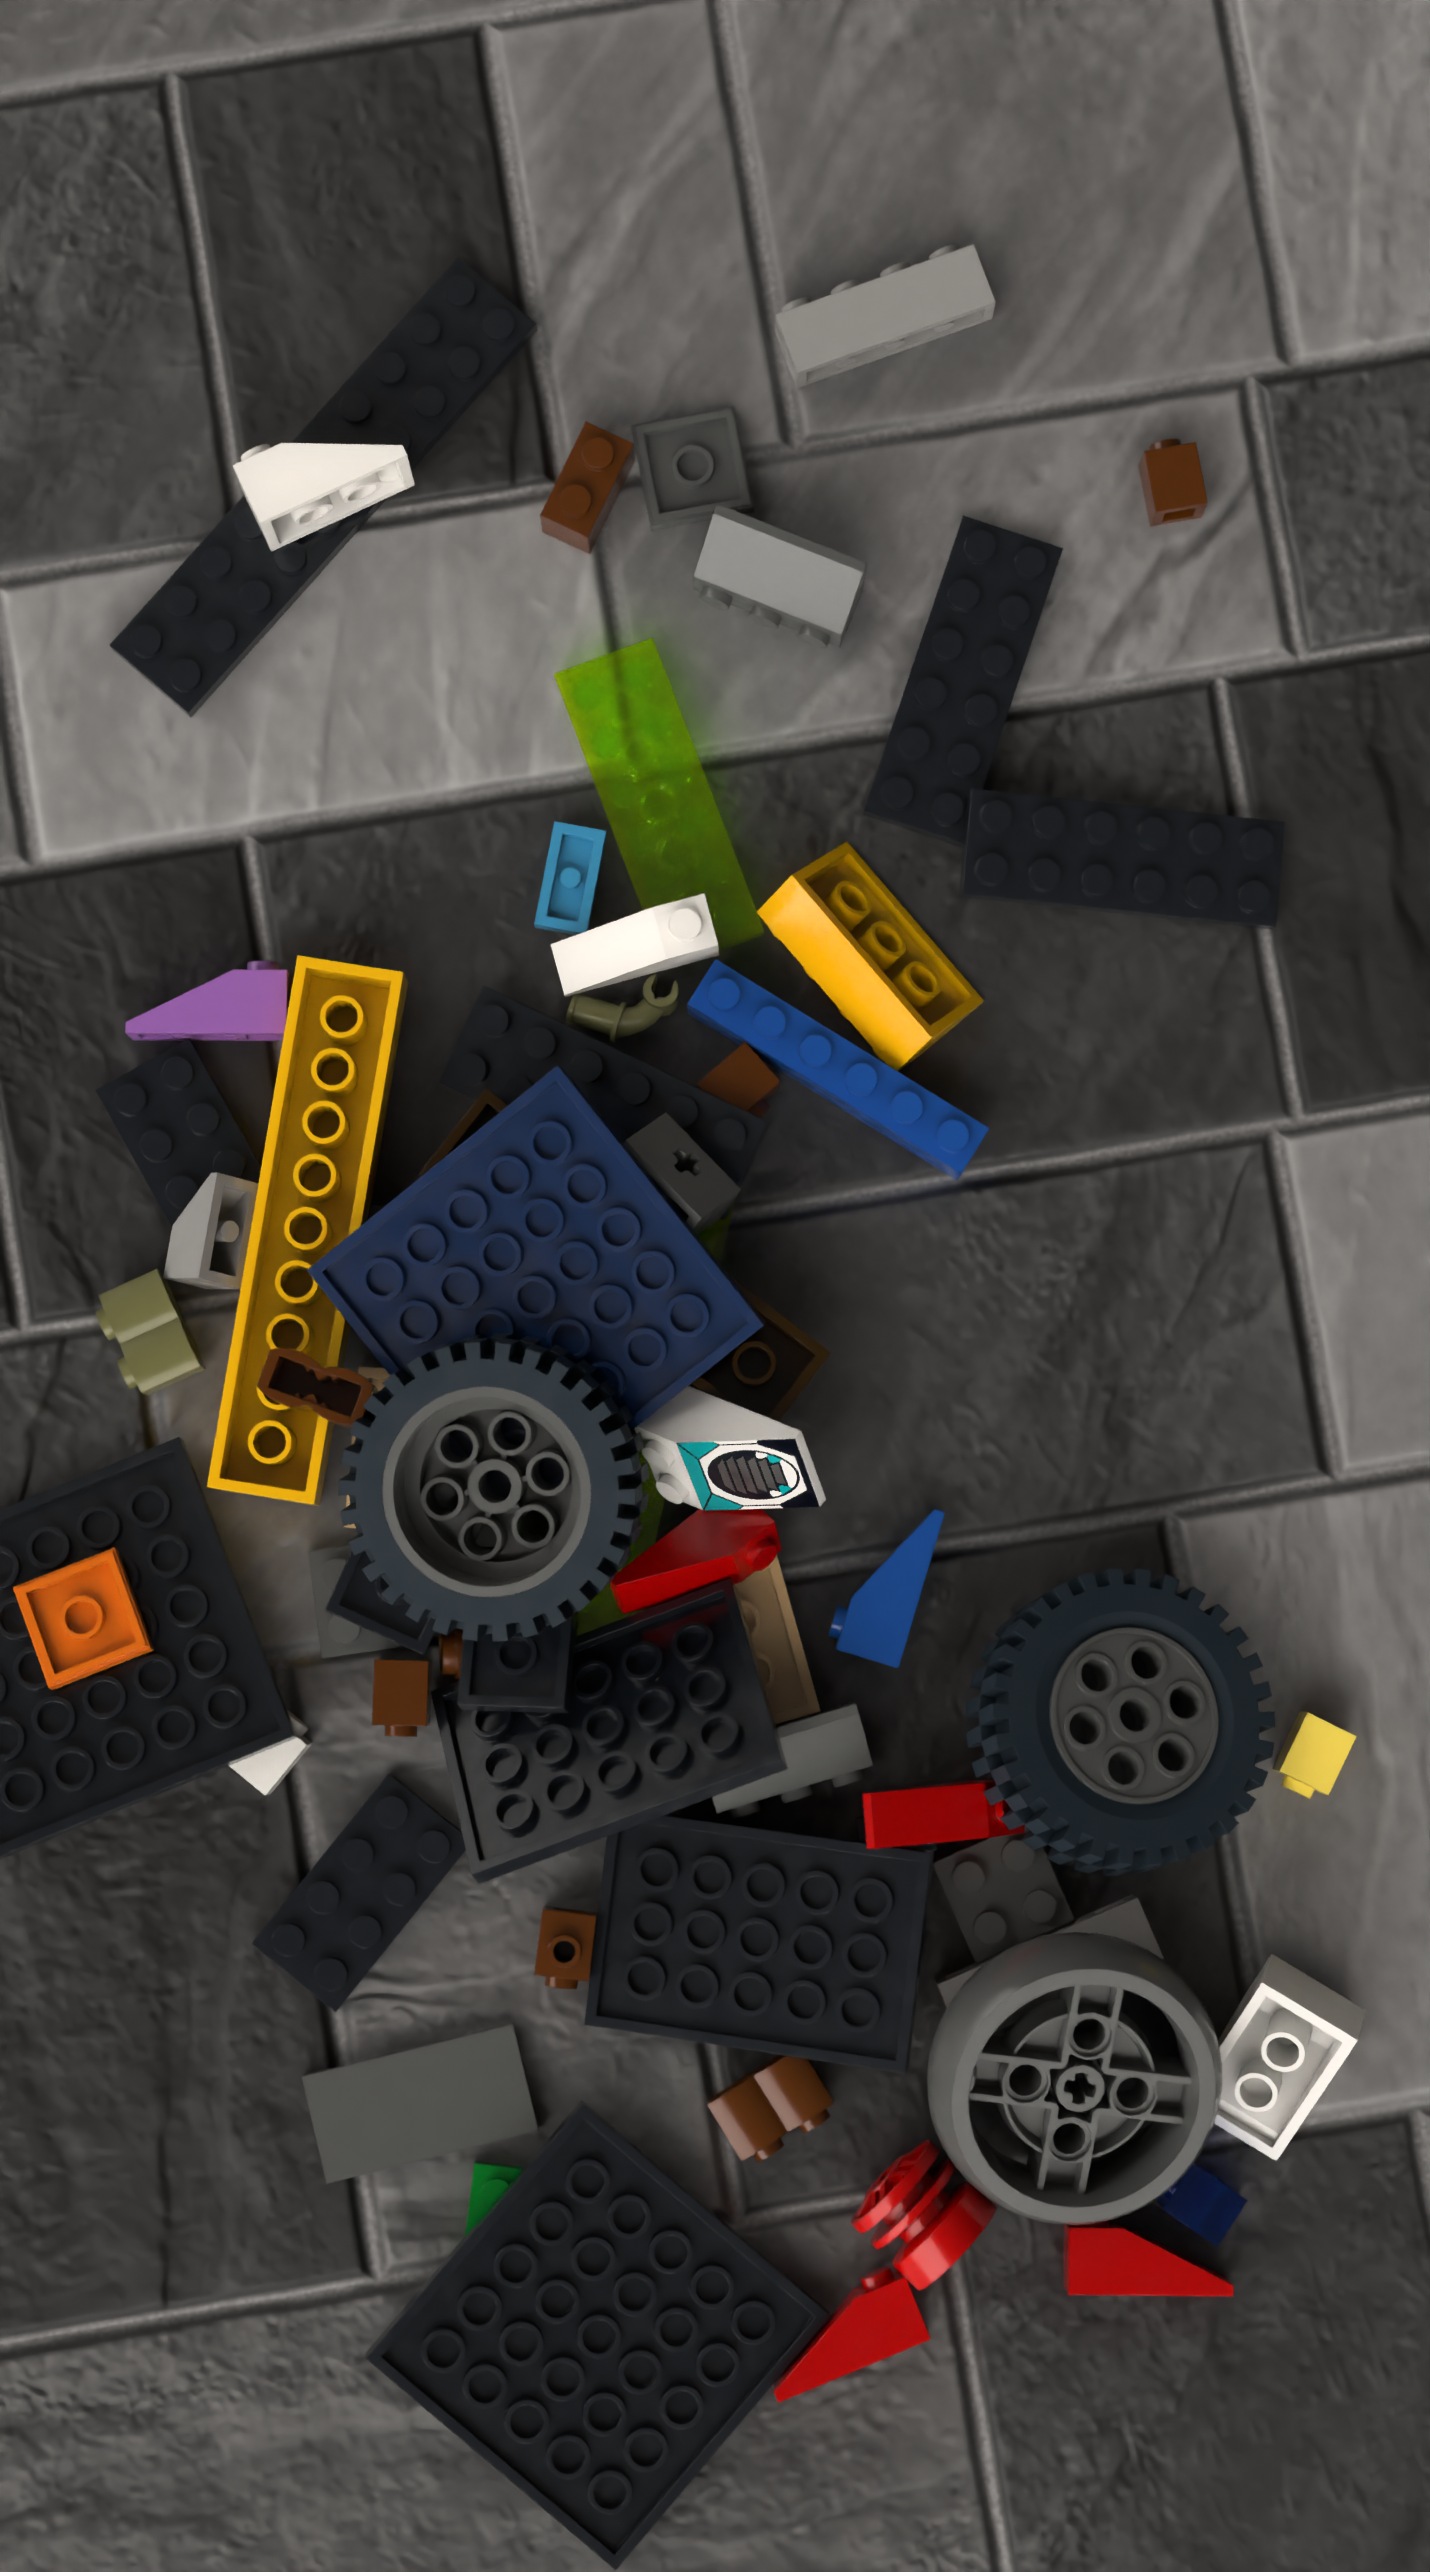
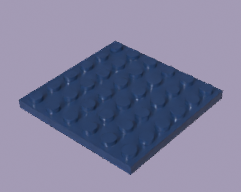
M557 1065L307 1270L390 1376L405 1368L409 1362L448 1343H456L467 1337L482 1335V1338H489L495 1334H512V1339L521 1340L529 1336L542 1339L541 1347L550 1349L558 1345L571 1351L567 1359L575 1364L582 1360L588 1362L596 1369L591 1376L599 1384L608 1380L618 1391L611 1396L617 1407L620 1409L627 1404L634 1417L627 1423L630 1431L766 1324L758 1311L562 1065ZM506 1417L503 1420L501 1431L504 1438L514 1445L523 1444L526 1437L523 1424L512 1417ZM453 1430L451 1432L449 1444L452 1451L458 1456L470 1457L473 1443L469 1435L461 1430ZM545 1457L541 1459L539 1472L542 1478L550 1484H561L564 1478L561 1464L553 1458ZM490 1470L487 1476V1485L490 1491L500 1497L509 1496L511 1483L508 1476L501 1471Z

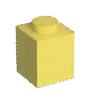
M1300 1711L1272 1769L1285 1775L1281 1783L1282 1786L1308 1799H1311L1314 1790L1329 1795L1357 1736L1313 1714Z

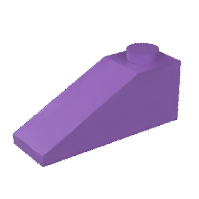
M251 961L247 963V970L233 969L125 1023V1033L132 1040L184 1041L188 1038L191 1041H283L293 978L288 970H279L278 962Z

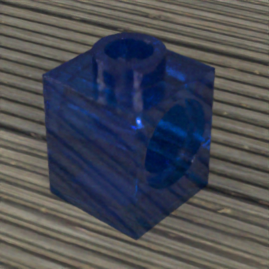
M1194 2162L1181 2179L1158 2198L1157 2203L1162 2210L1218 2247L1248 2200L1240 2192Z

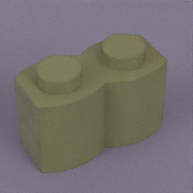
M155 1269L98 1295L103 1308L96 1311L97 1319L107 1339L117 1338L124 1357L118 1359L117 1363L126 1384L130 1389L138 1386L141 1393L147 1396L206 1369L167 1279L163 1278L164 1272L159 1269Z

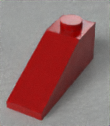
M762 1509L697 1510L614 1575L615 1578L610 1582V1586L617 1607L626 1614L663 1604L731 1578L734 1584L741 1583L752 1573L767 1568L773 1562L776 1555L782 1551L775 1521Z
M994 1779L969 1780L862 1793L867 1849L992 1838L1026 1832L1025 1825L1009 1830L1000 1819L1011 1809L1005 1800L993 1805L989 1804L983 1792L996 1785Z
M1118 2220L1081 2225L1064 2224V2288L1068 2295L1234 2297V2285L1226 2276Z
M886 2266L860 2278L862 2286L853 2289L831 2314L830 2318L773 2384L774 2394L778 2403L931 2340L910 2284L899 2271L892 2273L890 2266Z

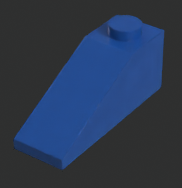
M936 1509L932 1510L850 1597L847 1608L837 1605L828 1636L837 1638L835 1650L899 1668L945 1512Z

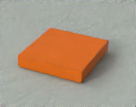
M115 1547L13 1587L48 1688L51 1690L154 1650L119 1551Z

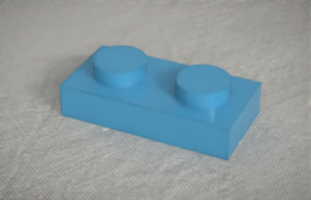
M554 821L534 922L535 928L570 935H577L589 930L607 831Z

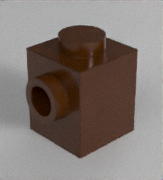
M744 1042L697 1083V1087L762 1117L771 1108L766 1100L779 1090L780 1080L749 1045Z
M552 1906L543 1907L534 1975L546 1976L545 1986L577 1989L578 1980L589 1981L598 1912Z

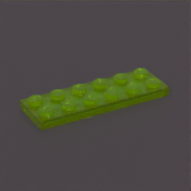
M653 637L555 673L556 685L641 910L705 894L719 951L763 936V926L756 913L755 905Z

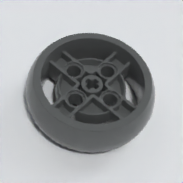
M1085 1932L1056 1933L1019 1943L1001 1952L975 1971L962 1985L945 2010L932 2041L927 2070L928 2101L933 2125L944 2151L967 2181L985 2197L1013 2213L1034 2220L1065 2225L1093 2224L1127 2215L1148 2205L1174 2186L1198 2158L1213 2128L1220 2104L1222 2090L1220 2048L1212 2020L1202 2000L1187 1980L1163 1959L1133 1942L1114 1936ZM1060 1989L1058 1998L1044 2002L1026 2012L1011 2026L1005 2036L992 2035L1005 2019L1017 2009L1037 1997ZM1124 1990L1148 1999L1165 2014L1175 2033L1178 2057L1153 2054L1143 2031L1130 2017L1120 2011ZM1085 2019L1096 2020L1094 2026L1089 2031L1080 2034L1073 2033L1075 2026L1080 2021ZM1021 2065L1033 2066L1027 2076L1021 2079L1010 2078L1012 2071L1016 2067ZM1083 2073L1084 2078L1082 2079L1076 2077L1075 2079V2074ZM1132 2077L1139 2078L1137 2084L1132 2089L1122 2092L1117 2091L1118 2086L1123 2080ZM1066 2081H1075V2085H1067ZM969 2100L997 2103L998 2110L1007 2126L1017 2137L1030 2146L1027 2164L1003 2155L984 2140L972 2120ZM1145 2120L1153 2121L1147 2130L1129 2146L1110 2157L1091 2164L1092 2158L1107 2154L1128 2141ZM1066 2123L1076 2124L1070 2134L1062 2137L1054 2136L1055 2131L1061 2125Z

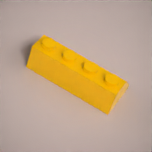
M848 842L843 843L792 874L756 912L768 925L771 933L799 961L806 974L816 981L835 1003L842 1016L850 1021L871 1045L874 1053L896 1071H899L922 1055L984 1002L982 997Z

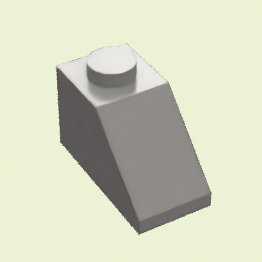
M218 1172L211 1173L172 1226L163 1275L164 1279L204 1289H241L258 1183Z

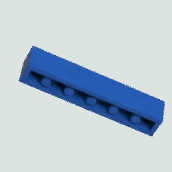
M717 959L714 960L687 1003V1014L739 1046L746 1042L761 1060L957 1181L989 1130L987 1126Z

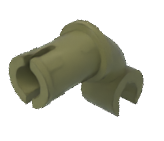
M653 974L644 983V999L632 1007H629V1004L624 1001L619 1006L582 994V992L574 994L567 1011L566 1023L609 1035L610 1042L616 1043L619 1038L641 1032L654 1024L661 1016L670 1015L677 1009L680 1001L677 981H674L672 991L668 996L655 999L653 993L658 982L657 974Z

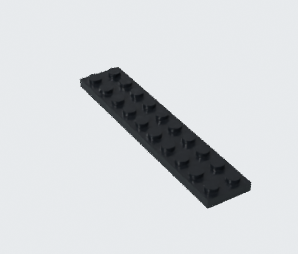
M457 257L291 443L403 445L412 471L537 332V325ZM244 495L110 644L111 649L191 718L386 499L271 552Z

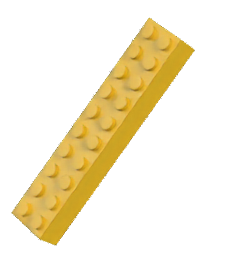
M297 955L207 1482L208 1488L316 1506L321 1505L334 1423L321 1417L313 1409H293L272 1400L259 1390L257 1383L270 1349L286 1348L296 1350L308 1355L324 1368H344L351 1325L307 1270L368 1221L408 981L404 972Z

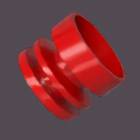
M929 2139L920 2143L906 2155L900 2156L885 2169L868 2189L862 2204L850 2221L851 2225L860 2234H863L883 2220L870 2240L877 2250L888 2245L897 2237L903 2240L892 2264L918 2291L928 2287L965 2253L986 2228L997 2210L996 2204L980 2193L968 2181L958 2185L949 2193L944 2189L955 2169L954 2164L949 2158L927 2172L940 2152Z

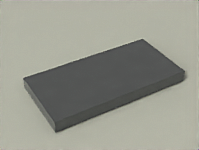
M514 2022L302 2076L326 2184L539 2131Z

